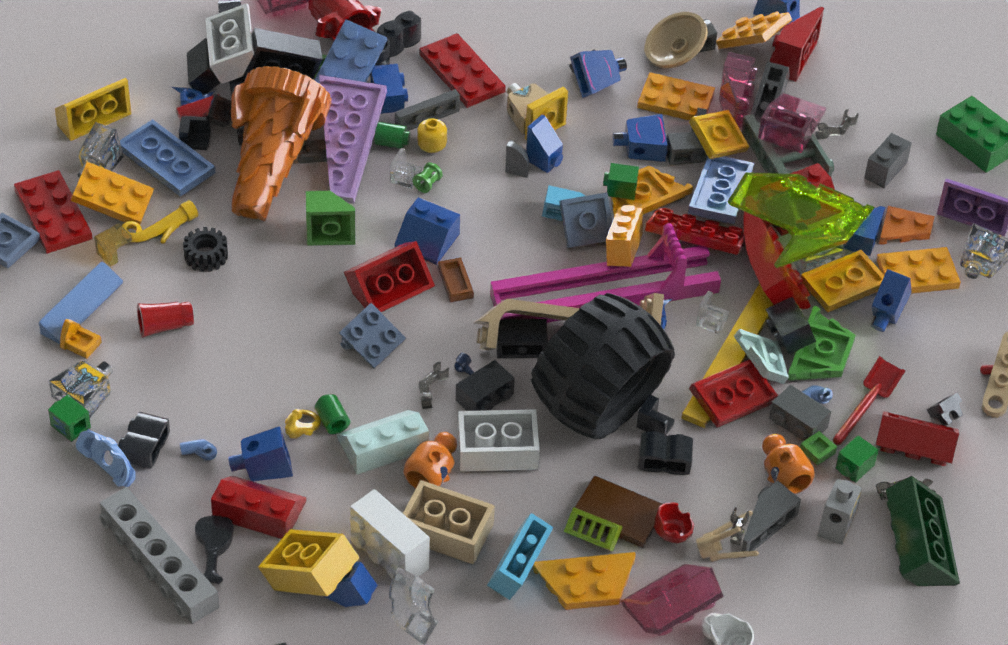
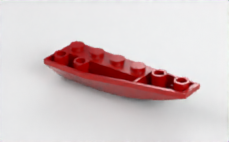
M750 194L746 195L743 214L745 245L750 263L764 293L773 305L793 297L800 309H809L811 305L807 297L811 295L802 283L801 275L797 269L793 270L792 263L787 255L784 254L786 251L780 241L777 240L779 237L771 226L770 219L764 213L766 212L765 208L759 200L754 201Z

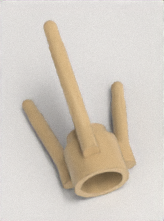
M747 511L712 532L703 534V537L697 538L696 543L703 559L710 557L711 562L719 559L758 556V551L718 552L723 550L720 540L739 532L741 529L740 527H735L731 530H726L750 517L753 512Z

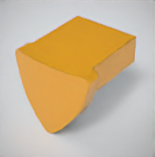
M66 319L61 330L60 348L67 349L87 359L102 343L101 336L81 327L79 323L73 320Z

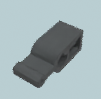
M695 132L667 134L666 156L670 165L701 163L707 160L708 155Z

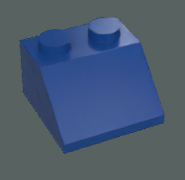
M418 197L405 214L394 248L406 242L417 241L424 260L437 265L438 261L442 259L460 234V214Z

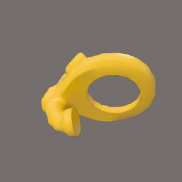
M295 409L285 419V433L293 439H297L303 434L312 436L313 431L320 427L321 420L315 412ZM304 414L313 417L315 421L312 423H301L298 420Z

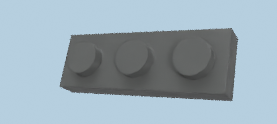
M455 89L396 111L395 124L407 126V131L418 128L419 124L424 120H439L457 113L460 109V94Z

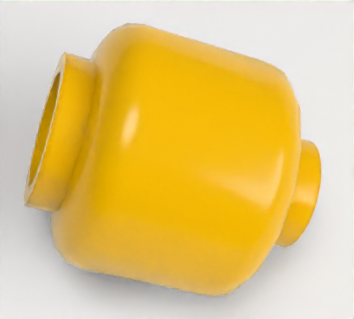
M427 119L419 124L417 128V143L420 149L427 153H437L445 148L447 144V126L444 122L438 119Z

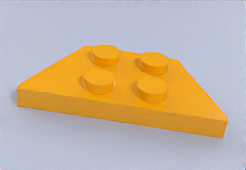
M646 166L639 169L635 200L610 197L613 216L615 217L618 207L625 205L642 208L644 215L692 194L693 186L689 183L683 186L674 181L675 177L661 173L658 169L651 166Z
M635 552L536 561L533 564V572L536 575L539 573L546 582L548 590L557 596L558 602L565 610L619 605L623 596V590L629 579L630 571L635 563L636 554Z

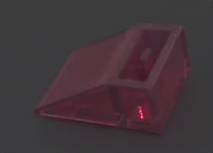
M729 52L723 66L719 102L722 111L729 110L738 127L742 128L745 116L743 112L747 113L750 104L748 97H753L755 85L752 81L756 79L758 68L754 67V57Z
M783 93L768 105L761 117L758 138L802 153L827 108Z

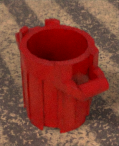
M309 0L308 2L310 14L318 22L315 35L317 37L330 38L333 42L345 19L375 32L373 27L379 24L382 12L381 8L364 6L358 0Z

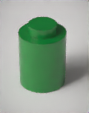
M378 122L374 142L375 145L403 149L405 145H409L411 132L407 131V126Z
M325 394L318 399L314 408L329 434H338L346 430L350 425V418L338 397L334 394Z

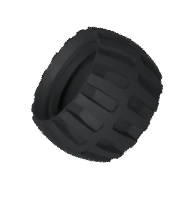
M611 293L600 294L581 306L574 315L563 323V326L557 333L551 337L547 346L537 358L535 367L532 369L531 383L543 405L558 421L581 435L592 439H603L610 433L618 430L621 425L634 416L649 395H652L659 387L672 366V360L675 358V349L667 333L646 310L621 296Z

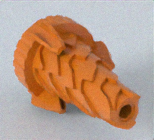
M263 66L251 70L247 74L244 83L235 86L231 96L232 127L238 129L244 126L240 162L236 171L239 173L232 197V212L237 216L249 219L259 218L262 221H266L273 197L278 196L283 179L288 177L293 161L296 160L297 155L300 153L304 141L308 140L310 131L320 129L324 125L332 99L329 92L312 78L286 68Z

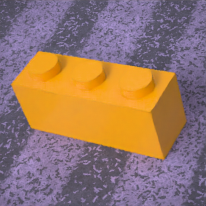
M632 205L618 207L606 238L607 266H632L643 236L642 208H635Z

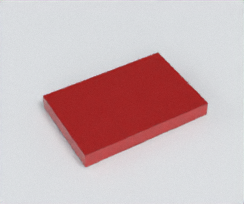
M751 360L694 382L689 387V390L716 428L771 405L772 401L778 397V394L767 379L762 377Z

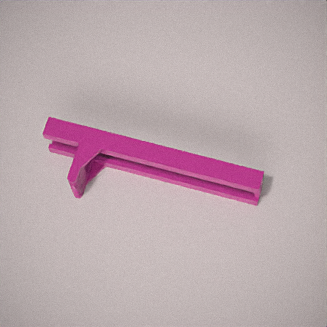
M668 223L663 226L662 237L647 255L635 257L631 267L607 266V262L491 281L490 296L493 305L496 306L501 300L672 271L666 280L536 302L580 308L600 294L611 293L626 298L639 306L640 301L644 300V296L653 293L664 294V300L672 299L671 301L719 293L721 278L718 271L685 276L686 268L707 265L706 257H709L710 253L708 248L704 246L682 249L673 225ZM504 313L501 319H546L547 323L561 321L512 313Z

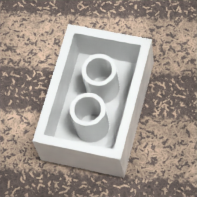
M536 409L458 411L460 472L538 470L540 448Z
M373 489L350 506V538L352 543L357 548H362L375 564H380L394 581L398 580L406 587L429 569L430 537L378 491Z

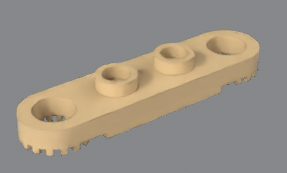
M1008 331L1002 337L982 401L983 412L987 416L990 415L991 418L1002 417L1008 408ZM994 399L995 401L998 400L1002 407L998 409L992 408L988 402Z

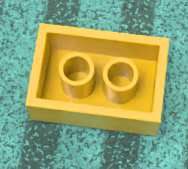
M290 529L258 568L274 591L328 596L335 591L337 584L352 570V566L359 559V556L344 534Z

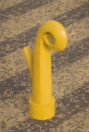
M188 200L180 204L178 209L142 230L137 222L127 221L122 224L120 234L125 240L130 242H142L163 234L160 242L164 244L179 226L186 221L190 222L197 218L199 213L194 203ZM135 229L136 233H130L128 230Z

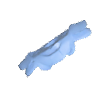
M89 429L80 433L76 441V449L85 457L95 461L114 478L112 481L117 486L129 487L135 480V470L130 465L125 454L117 446V443L113 439L97 434ZM107 450L110 451V455L113 457L111 465L106 464L104 460V454Z

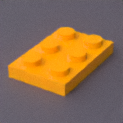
M773 12L767 16L759 14L749 19L748 17H742L735 22L736 25L722 32V36L716 40V44L719 49L764 43L791 22L792 18L789 12L780 14L779 12Z
M649 72L639 97L637 108L690 120L692 117H695L698 107L707 109L708 113L715 93V87Z
M87 162L71 201L123 222L135 221L140 225L154 188Z
M947 247L877 255L878 267L884 275L887 269L911 279V294L959 289L961 281Z
M861 249L802 273L801 277L803 279L802 283L828 313L878 292L884 274Z

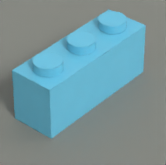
M530 513L518 528L487 586L510 600L523 585L554 527Z

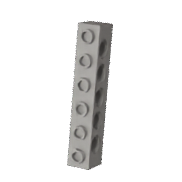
M128 487L100 502L101 514L99 518L104 527L111 528L117 542L121 546L125 545L128 548L129 554L135 563L140 562L144 567L146 576L149 580L157 582L162 595L174 602L175 609L181 617L186 616L191 624L219 608L218 591Z

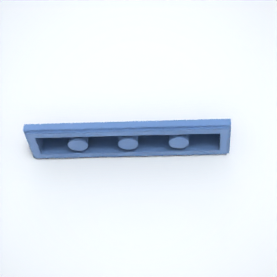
M100 262L39 321L40 334L60 344L64 321L70 319L81 325L123 283V280L104 262Z

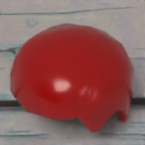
M665 502L658 507L654 528L662 539L678 544L685 542L692 536L694 522L690 518L689 512L683 513L679 510L678 503Z

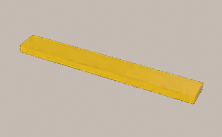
M760 283L703 379L744 362L747 354L739 345L734 335L739 329L759 335L766 324L765 320L769 319L765 309L773 306ZM693 395L685 407L681 419L705 428L710 418Z

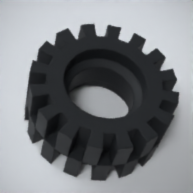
M203 227V231H200L199 228H196L195 233L190 231L188 236H185L183 242L184 259L188 266L192 265L193 270L199 267L200 272H204L205 268H208V272H211L212 267H215L217 270L220 268V264L224 265L226 263L225 260L228 259L227 240L220 230L216 232V228L212 227L209 231L207 227ZM203 247L213 248V250L202 252L198 249Z

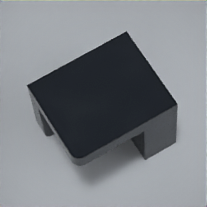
M215 94L208 111L202 117L210 118L211 123L222 128L229 125L231 120V101Z
M182 116L179 127V139L193 150H208L211 137L210 118Z
M650 394L638 411L636 427L645 432L657 431L667 435L673 427L675 420L658 412L659 398Z

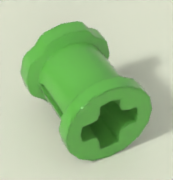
M426 163L424 170L413 177V185L420 192L428 193L432 189V184L443 177L442 170L435 163Z

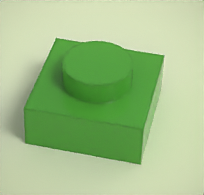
M820 431L800 444L801 450L817 466L836 454L837 446Z

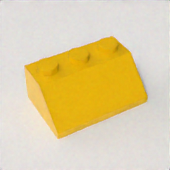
M123 78L54 108L57 126L72 141L90 133L95 123L99 129L131 115L128 80Z

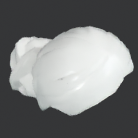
M710 613L702 619V633L706 638L712 639L714 645H752L754 642V631L747 621L731 614L722 615L717 613Z

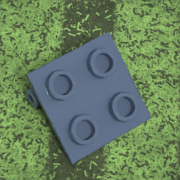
M372 303L339 332L342 336V341L340 342L342 348L345 350L354 348L373 368L379 365L406 339Z

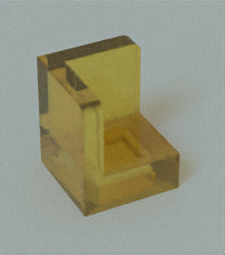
M117 223L94 236L96 253L111 267L118 263L117 249L132 241V236Z

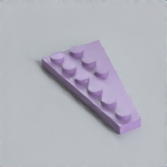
M319 75L320 84L329 92L332 99L324 123L330 191L347 203L354 204L386 97L387 86Z

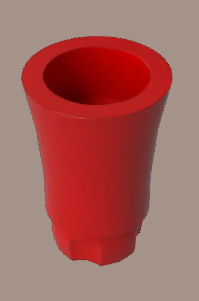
M178 301L156 304L137 303V320L141 337L144 338L156 333L194 325L192 304L190 302L179 303Z

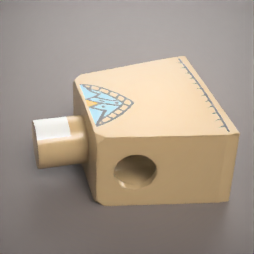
M514 83L507 89V112L519 131L524 135L527 105L549 93L533 83L523 88Z

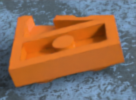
M888 206L879 244H887V240L899 239L900 242L930 239L935 216Z

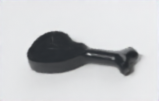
M206 516L200 518L195 525V536L205 547L207 555L206 571L203 575L210 583L220 584L223 582V578L216 572L217 559L231 545L234 536V526L232 520L228 517Z

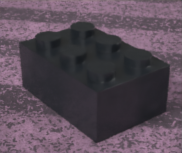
M254 28L252 32L254 55L242 76V80L246 79L247 74L251 70L263 66L290 69L314 79L323 60L320 41Z

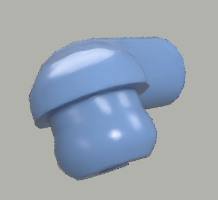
M817 385L810 386L801 391L820 404L828 403L833 397L831 389Z
M205 439L180 443L181 455L195 453L204 460H212L217 455L216 447Z

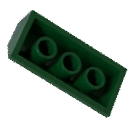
M912 475L886 489L887 507L892 519L891 528L896 540L895 549L900 561L899 571L903 578L917 586H956L960 584L942 497Z

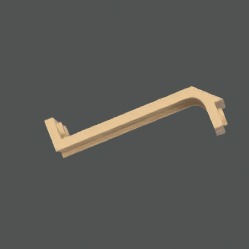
M653 293L644 296V300L640 301L639 306L651 314L661 325L664 294ZM505 299L473 323L482 325L481 329L478 328L476 343L480 344V350L490 351L496 349L499 322L504 313L566 321L579 308Z

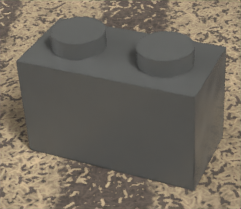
M891 133L868 158L864 179L885 188L907 164L912 142Z
M790 384L772 401L769 418L777 425L794 434L798 439L805 441L818 431L823 433L828 428L832 411Z

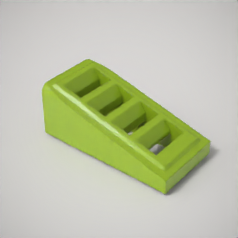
M573 507L564 532L614 551L623 526ZM578 515L583 516L578 530H572ZM590 519L592 520V522L588 529L587 535L583 534V530L585 528L587 520ZM598 522L601 526L595 539L592 535ZM606 526H608L610 530L606 541L603 542L601 539Z

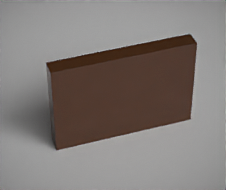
M594 475L575 508L623 526L619 538L644 548L655 529L654 520L658 507L662 503ZM578 515L576 520L581 522L583 516ZM588 519L586 524L590 526L592 520ZM597 522L595 528L600 529L601 524ZM606 526L604 532L609 533L610 527Z

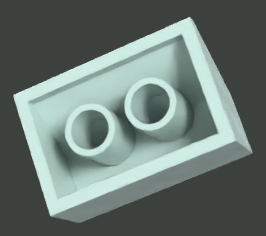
M407 410L338 433L337 438L358 475L410 457L419 444L429 441V430L419 412Z

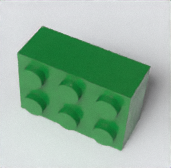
M971 95L940 115L936 135L985 173L1008 159V122Z

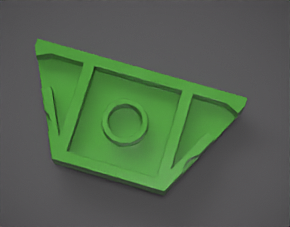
M813 306L808 323L816 342L796 351L787 380L842 377L856 335L848 329L841 327L840 323L835 319L831 318L828 320L820 314L821 309L819 307Z

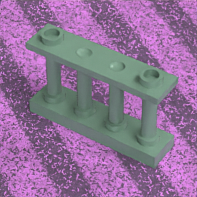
M795 104L790 105L788 118L761 124L757 122L753 114L744 116L742 134L771 181L803 169L789 170L785 168L784 163L809 157L814 164L819 163L829 176L832 177V172H834L832 159L828 158L805 122L804 115L799 112ZM790 126L795 133L774 139L767 138L765 132ZM801 142L804 147L802 150L782 155L774 150L776 147Z

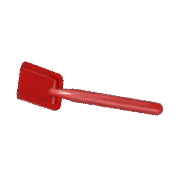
M881 356L878 357L863 381V385L870 391L864 396L834 436L833 443L835 445L843 443L873 403L877 394L884 398L890 397L906 370L887 362Z

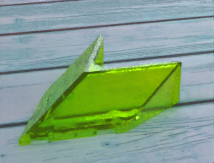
M745 172L727 201L729 205L787 229L792 238L775 262L776 268L847 243L875 207L869 204L863 206L854 201V198L823 184H819L816 187L806 181L807 178L802 175Z

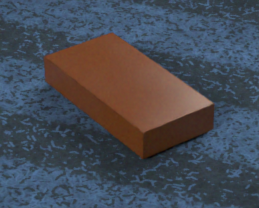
M462 258L438 261V270L449 301L456 302L474 298V291Z

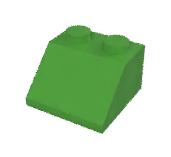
M306 191L307 246L356 245L355 207L331 191Z

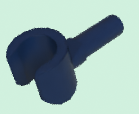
M464 352L460 353L454 364L455 370L460 373L465 372L469 376L474 373L472 368L469 367L472 362L470 356Z

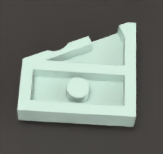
M739 329L734 337L762 377L769 381L784 384L789 376L781 348L777 342Z

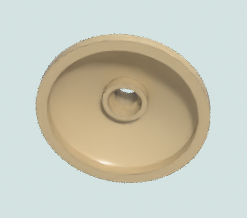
M678 12L667 16L649 32L644 45L646 57L653 65L660 68H673L689 62L700 52L706 42L708 34L707 25L701 16L693 12Z

